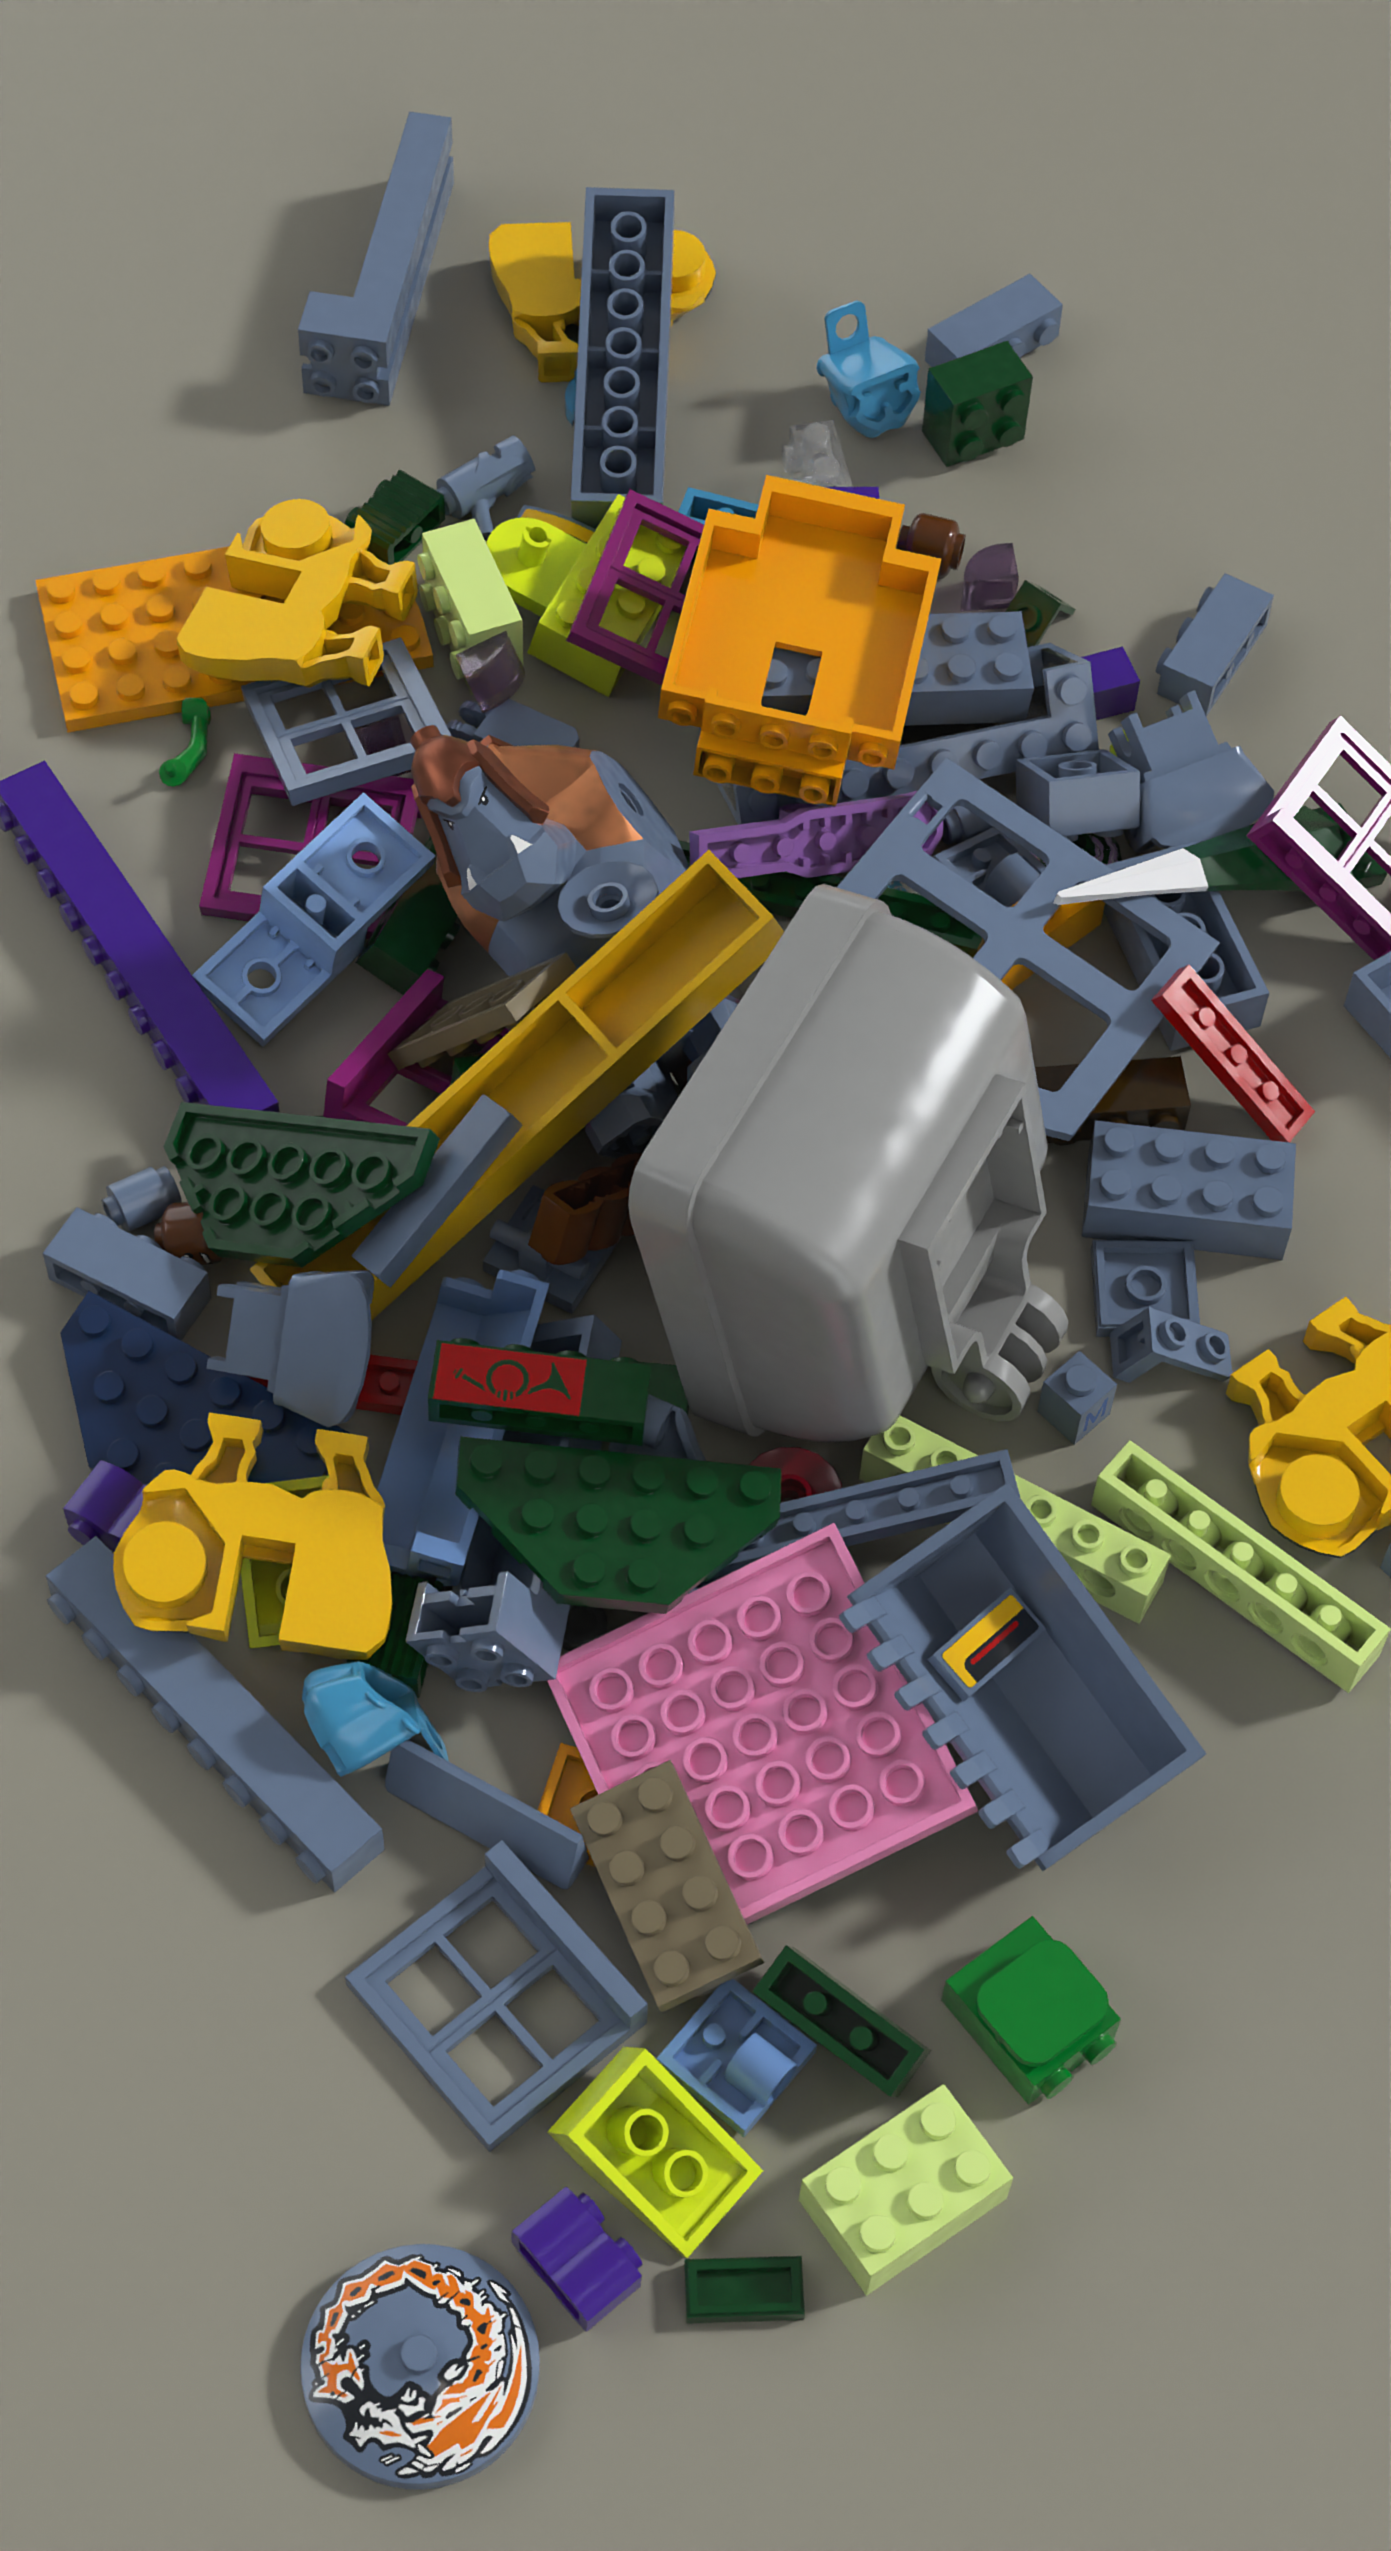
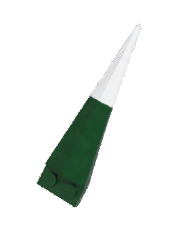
M1337 803L1346 812L1341 803ZM1303 806L1293 817L1335 859H1337L1351 839L1321 807L1310 809L1307 806ZM1254 823L1059 891L1053 903L1064 905L1132 896L1201 891L1302 890L1247 837V834L1255 825ZM1366 851L1350 872L1365 889L1381 885L1388 874Z

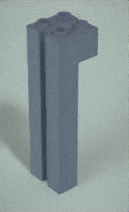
M409 111L354 297L309 292L298 327L300 355L307 356L310 360V364L303 363L301 367L303 393L390 406L454 185L453 156H449L453 144L452 117Z
M589 1315L538 1324L531 1349L536 1352L553 1354L570 1350L580 1352L587 1358L610 1360L619 1357L622 1340L598 1317ZM505 1430L502 1440L601 1450L602 1441ZM479 1516L459 1585L453 1586L452 1591L439 1592L428 1582L418 1583L405 1642L422 1654L427 1663L441 1669L455 1680V1684L459 1688L466 1691L483 1692L488 1687L501 1686L502 1681L515 1687H528L533 1682L555 1680L570 1605L557 1604L542 1588L544 1583L524 1562L520 1564L491 1534L492 1528L481 1516Z

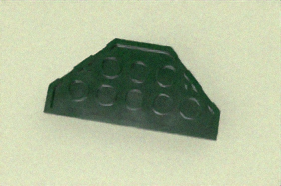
M181 1102L163 1147L170 1162L175 1165L181 1178L179 1183L191 1210L195 1214L203 1212L200 1223L204 1229L202 1234L209 1249L219 1257L303 1268L421 1187L425 1181L440 1138L428 1128Z
M461 1436L458 1446L455 1495L469 1510L471 1508L475 1509L492 1528L491 1534L520 1564L524 1562L544 1583L542 1588L557 1604L666 1614L682 1602L683 1597L701 1582H707L736 1559L739 1552L758 1537L762 1538L777 1526L780 1518L781 1468Z

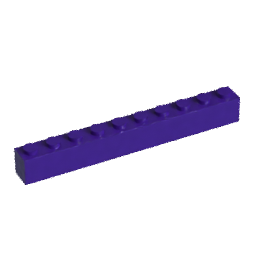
M45 760L1 780V829L4 832L9 830L13 832L16 837L14 843L23 862L26 865L31 863L35 865L38 870L36 872L37 879L48 898L55 896L61 904L59 911L66 926L71 932L78 930L84 938L82 939V945L90 962L94 966L99 964L103 966L107 972L105 980L116 1000L125 999L130 1007L128 1009L129 1017L140 1035L148 1033L154 1042L151 1044V1047L159 1065L163 1070L171 1068L176 1075V1087L184 1102L280 1113L278 1100Z

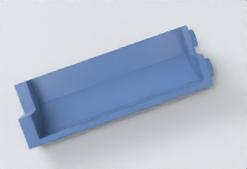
M499 1270L493 1290L484 1288L479 1282L466 1277H458L456 1279L444 1277L442 1280L435 1310L377 1488L386 1505L383 1519V1544L391 1573L397 1572L400 1575L407 1574L411 1577L418 1576L419 1578H436V1581H440L444 1586L459 1585L480 1516L474 1508L469 1510L455 1495L460 1437L503 1440L505 1430L429 1421L428 1393L436 1341L467 1338L484 1346L503 1348L506 1345L519 1344L531 1348L549 1283L539 1281L535 1275L522 1270H513L511 1272Z

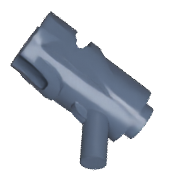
M514 435L494 445L495 453L492 456L488 452H481L474 459L436 481V491L444 495L445 515L451 514L453 517L461 519L471 513L472 519L475 518L485 541H487L490 533L494 530L489 510L494 506L496 498L503 494L508 497L524 482L533 478L531 473L535 471V466L528 450L520 439Z

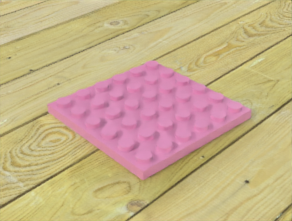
M835 1523L685 1595L682 1602L666 1614H645L561 1655L556 1679L547 1680L598 1795L671 1760L747 1925L978 1812L968 1788L961 1789L950 1774V1771L956 1767V1764L947 1746L944 1745L934 1750L922 1735L925 1729L935 1723L926 1707L922 1703L906 1711L895 1698L894 1693L908 1684L896 1665L878 1672L868 1660L867 1653L881 1645L869 1627L866 1626L854 1633H850L839 1619L841 1613L853 1606L847 1596L865 1582Z

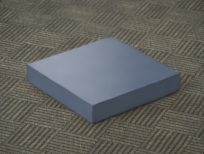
M1092 1240L1091 1264L1096 1337H1110V1332L1148 1307L1200 1324L1193 1241Z

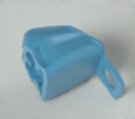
M853 301L828 311L824 321L829 353L819 358L816 369L818 374L825 377L828 382L832 403L839 409L846 422L865 437L875 438L889 429L901 428L908 420L921 393L917 382V371L920 369L917 362L909 354L888 343L884 338L877 336L869 337L866 308L861 301ZM845 315H855L857 327L854 333L847 338H839L836 334L838 321Z
M361 1661L317 1669L309 1673L304 1679L302 1700L305 1704L304 1714L319 1746L326 1752L340 1777L366 1766L411 1737L419 1734V1732H421L434 1754L449 1762L446 1746L418 1703L415 1692L406 1683L377 1667Z

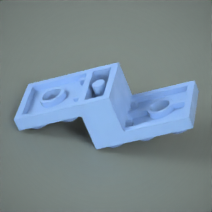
M363 792L263 886L260 911L192 976L208 999L264 1047L362 952L368 927L434 864L436 856ZM358 851H370L377 856L379 864L371 869H363L354 863L352 856ZM262 969L270 972L275 982L268 988L260 989L252 986L247 976L254 970Z

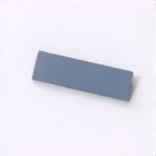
M483 1094L435 1152L423 1185L393 1205L351 1256L391 1288L523 1125L510 1112Z
M410 1740L391 1750L385 1780V1788L389 1793L490 1849L502 1840L529 1871L561 1889L567 1890L572 1886L589 1859L581 1834Z

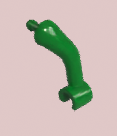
M186 698L182 701L183 724H191L190 741L185 750L173 759L165 761L160 766V779L167 786L181 785L207 755L208 725L211 722V711L206 701L202 698Z

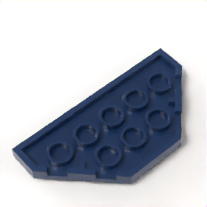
M91 1291L87 1292L60 1332L87 1462L91 1471L100 1460L106 1461L125 1470L145 1485H148L164 1470L175 1469L191 1475L196 1465L205 1457L213 1443L208 1427L209 1413L261 1420L263 1436L261 1443L255 1448L257 1461L250 1472L248 1482L269 1483L329 1475L325 1463L316 1450L315 1437L317 1429L350 1434V1432L337 1425L326 1427L286 1407L275 1405L273 1393L267 1391V1387L247 1376L206 1369L208 1358H211L210 1356Z

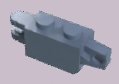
M503 695L493 708L481 703L478 704L471 699L470 701H464L458 712L460 713L459 716L466 723L463 724L461 721L451 720L446 725L452 737L465 741L474 739L480 742L488 735H491L514 746L562 745L579 748V736L576 728Z

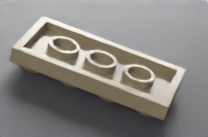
M565 952L452 1000L387 1054L398 1070L415 1063L424 1068L438 1060L446 1051L449 1056L461 1052L471 1045L475 1039L479 1044H483L503 1031L505 1026L511 1031L532 1011L536 1004H540L577 968Z
M671 1760L570 1808L654 2000L661 2012H665L765 1963Z

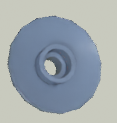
M604 861L586 867L571 877L560 891L557 907L563 924L573 933L591 939L612 938L659 895L654 876L643 866L628 861Z

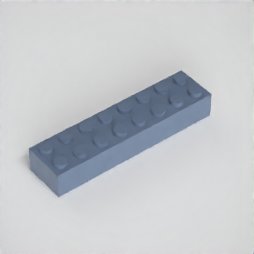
M586 187L571 515L572 519L594 529H597L616 496L620 494L626 497L629 489L662 505L664 501L675 190Z

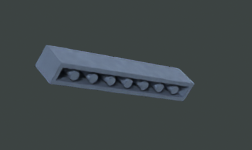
M97 1536L46 1575L51 1594L47 1602L55 1615L66 1625L73 1621L84 1632L81 1637L88 1649L99 1660L102 1661L108 1657L119 1668L116 1674L132 1695L137 1697L143 1693L154 1705L151 1708L152 1713L158 1722L169 1733L178 1730L190 1742L187 1744V1749L202 1768L209 1770L213 1766L226 1779L222 1784L230 1797L240 1807L244 1808L248 1804L253 1807L261 1816L259 1824L264 1832L277 1845L280 1846L286 1842L298 1854L295 1858L296 1863L312 1882L317 1884L320 1880H323L335 1893L385 1850L382 1828L192 1634L152 1632L136 1627L123 1609L116 1590L113 1572V1553Z

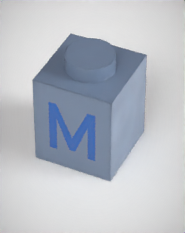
M1079 1351L1043 1381L1037 1412L1075 1445L1110 1415L1117 1383Z

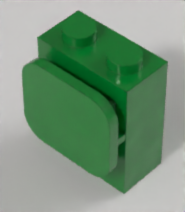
M1033 1915L945 1981L941 2001L1028 2105L1042 2094L1047 2099L1057 2095L1074 2078L1070 2073L1086 2060L1090 2065H1095L1105 2058L1117 2045L1114 2038L1121 2018L1109 2005L1106 1990L1066 1944L1053 1940Z

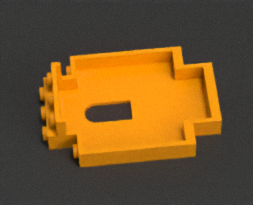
M766 475L755 518L708 509L661 687L658 710L659 719L668 720L680 726L691 725L701 728L696 749L694 776L704 777L715 783L727 782L754 788L761 793H777L800 798L811 804L823 803L836 806L847 760L861 762L869 767L895 769L941 564L940 558L896 549L905 508L904 504ZM775 647L821 657L809 710L806 715L772 709L761 705Z

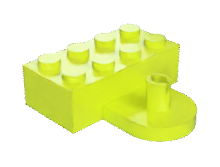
M620 494L616 496L587 544L547 522L534 518H514L499 524L490 533L486 544L513 601L541 617L527 653L609 697L624 673L625 668L566 641L625 497ZM640 525L623 566L670 588L686 546ZM616 584L599 626L640 645L663 606Z

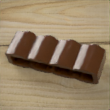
M643 1153L623 1155L617 1158L611 1167L592 1168L583 1172L578 1180L561 1181L549 1186L543 1194L528 1245L541 1254L542 1258L554 1265H565L582 1259L588 1250L605 1249L616 1244L621 1236L635 1235L628 1207L629 1191L634 1170Z

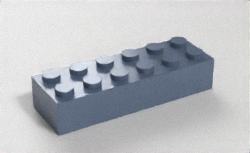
M1022 611L929 614L904 726L1009 723L1026 720L1034 691ZM775 647L761 705L763 707L806 715L809 710L821 657Z

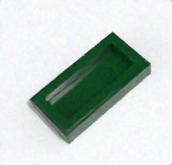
M802 2256L684 2259L686 2324L804 2320Z

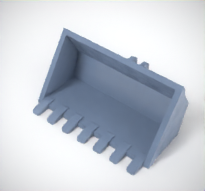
M1009 1482L850 1593L847 1598L853 1606L839 1615V1619L850 1633L868 1626L881 1645L867 1653L868 1660L878 1672L896 1665L908 1684L894 1693L902 1708L908 1711L923 1703L936 1721V1723L922 1732L930 1747L937 1750L951 1742L964 1762L950 1771L957 1785L961 1789H965L978 1781L992 1801L978 1811L986 1826L993 1829L1007 1821L1020 1841L1007 1850V1855L1019 1869L1035 1860L1042 1871L1048 1869L1207 1754ZM1011 1587L1045 1626L1046 1630L963 1702L927 1659Z

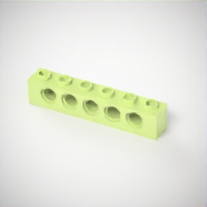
M899 1416L896 1423L890 1429L871 1436L863 1449L859 1479L864 1482L875 1481L978 1455ZM1015 1475L1021 1500L1094 1600L1140 1624L1163 1584L1171 1554Z
M1131 1440L1098 1475L1091 1502L1094 1508L1130 1534L1171 1554L1169 1562L1347 1693L1354 1688L1380 1656L1391 1630L1390 1627Z

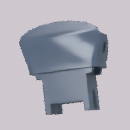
M1195 690L1186 693L1179 699L1183 713L1179 705L1173 706L1165 712L1167 719L1143 727L1136 712L1128 715L1121 721L1125 734L1121 726L1108 733L1117 757L1140 771V827L1123 829L1129 846L1136 853L1155 846L1167 849L1190 842L1197 844L1247 827L1260 818L1274 799V790L1244 754L1241 746L1231 748L1227 741L1218 745Z
M316 1270L294 1274L290 1279L289 1285H282V1288L247 1281L237 1282V1285H218L217 1296L234 1299L226 1358L219 1356L208 1358L206 1369L268 1380L267 1391L273 1393L275 1405L286 1407L326 1427L348 1422L356 1410L370 1357L372 1333L370 1304L373 1298L374 1277L367 1270L329 1272Z

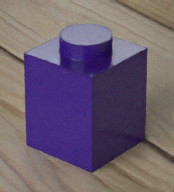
M1123 646L1081 657L1091 663L1096 720L1135 711L1140 679Z

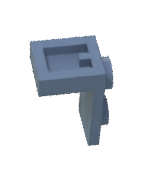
M1151 1307L1146 1308L1110 1332L1113 1378L1130 1383L1161 1362L1222 1382L1229 1379L1232 1374L1229 1337L1225 1332Z

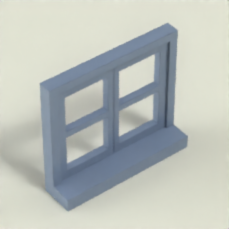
M402 638L382 643L384 658L378 670L382 671L394 697L349 711H345L333 685L352 680L353 678L326 680L311 688L280 680L256 681L241 686L244 701L292 806L411 769L415 750L410 742L366 755L354 728L403 713L413 734L423 727L435 725L441 735L452 736ZM323 688L335 715L286 730L274 703ZM344 732L356 759L306 774L294 747Z
M502 1840L485 1853L484 1868L345 1976L346 1985L489 2152L647 2023L648 2003ZM493 1901L538 1952L490 1989L446 1937ZM436 1946L478 1994L480 1999L432 2036L388 1983ZM552 1969L599 2020L553 2059L548 2056L506 2007ZM496 2015L539 2064L541 2069L493 2107L447 2053Z

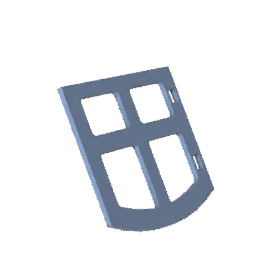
M947 757L837 886L840 889L878 899L892 882L900 881L984 939L985 944L973 959L986 967L997 978L1002 980L1014 965H1024L1107 1023L1108 1028L1060 1090L1051 1092L1038 1087L1046 1135L1066 1141L1072 1139L1165 1017L1153 1004L1152 998L1178 969L1189 964L1198 974L1220 944L1219 941L1151 895L1102 900L1164 942L1168 948L1164 956L1136 990L1125 989L1045 934L1043 928L1061 906L1053 903L1057 893L1115 871ZM925 802L938 811L928 824L914 817ZM954 807H965L1045 862L1046 868L1015 906L1006 907L922 849L925 841Z

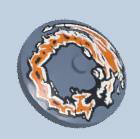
M435 2244L404 2245L374 2254L359 2262L344 2273L325 2293L317 2305L305 2333L301 2352V2383L306 2406L318 2434L326 2446L345 2465L372 2481L390 2487L417 2490L440 2488L458 2483L483 2471L506 2452L520 2434L532 2411L537 2395L540 2372L538 2339L533 2320L523 2299L514 2286L493 2266L470 2253L448 2246Z

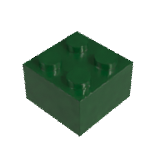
M1008 341L928 368L922 432L946 467L963 461L973 460L979 455L1001 447L1012 446L1025 438L1033 376Z

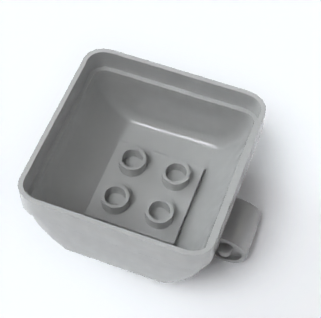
M827 884L816 886L808 894L644 1150L634 1170L630 1185L628 1207L631 1224L688 1405L697 1417L753 1437H757L767 1430L802 1440L847 1442L883 1433L896 1423L928 1366H931L932 1375L938 1387L949 1399L965 1410L986 1419L1012 1421L1020 1416L1029 1400L1030 1387L1028 1383L1035 1382L1042 1377L1046 1369L1047 1357L1045 1353H1050L1059 1346L1068 1328L1069 1321L1062 1307L1053 1297L1031 1284L1027 1263L1029 1244L1047 1213L1040 1171L1045 1163L1048 1145L1027 1016L1020 998L992 972L967 953L917 925L892 916L888 905L881 900Z

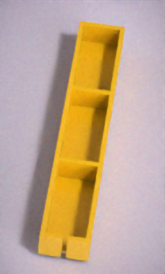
M710 850L706 851L407 1125L409 1127L431 1129L440 1138L437 1151L484 1094L510 1112L523 1126L391 1288L372 1274L374 1277V1291L372 1303L370 1304L371 1320L380 1314L767 960L783 935V929L774 916ZM389 1209L303 1268L257 1262L249 1270L261 1284L281 1288L282 1285H289L291 1277L298 1273L316 1270L322 1272L367 1270L351 1255Z

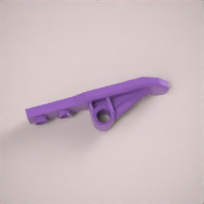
M917 791L901 795L837 803L836 806L809 803L787 804L779 808V819L689 831L690 866L706 851L710 850L736 878L785 871L806 878L850 872ZM925 802L914 817L928 824L938 811ZM943 821L922 845V849L930 856L943 836Z

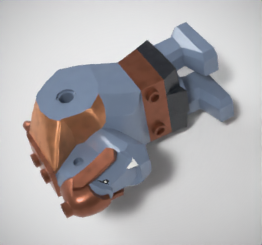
M435 725L421 728L410 738V743L415 750L411 765L414 784L411 787L414 800L437 853L436 873L464 927L508 976L565 952L578 969L611 939H591L575 934L562 922L557 907L560 891L571 877L586 867L604 861H628L641 865L654 876L659 894L689 868L678 838L667 820L629 772L619 762L601 751L562 745L514 746L491 735H488L480 742L474 739L465 741L452 736L441 735ZM738 987L586 1125L585 1132L598 1155L617 1159L623 1155L644 1152L678 1099L670 1073L683 1091L742 999L743 994Z

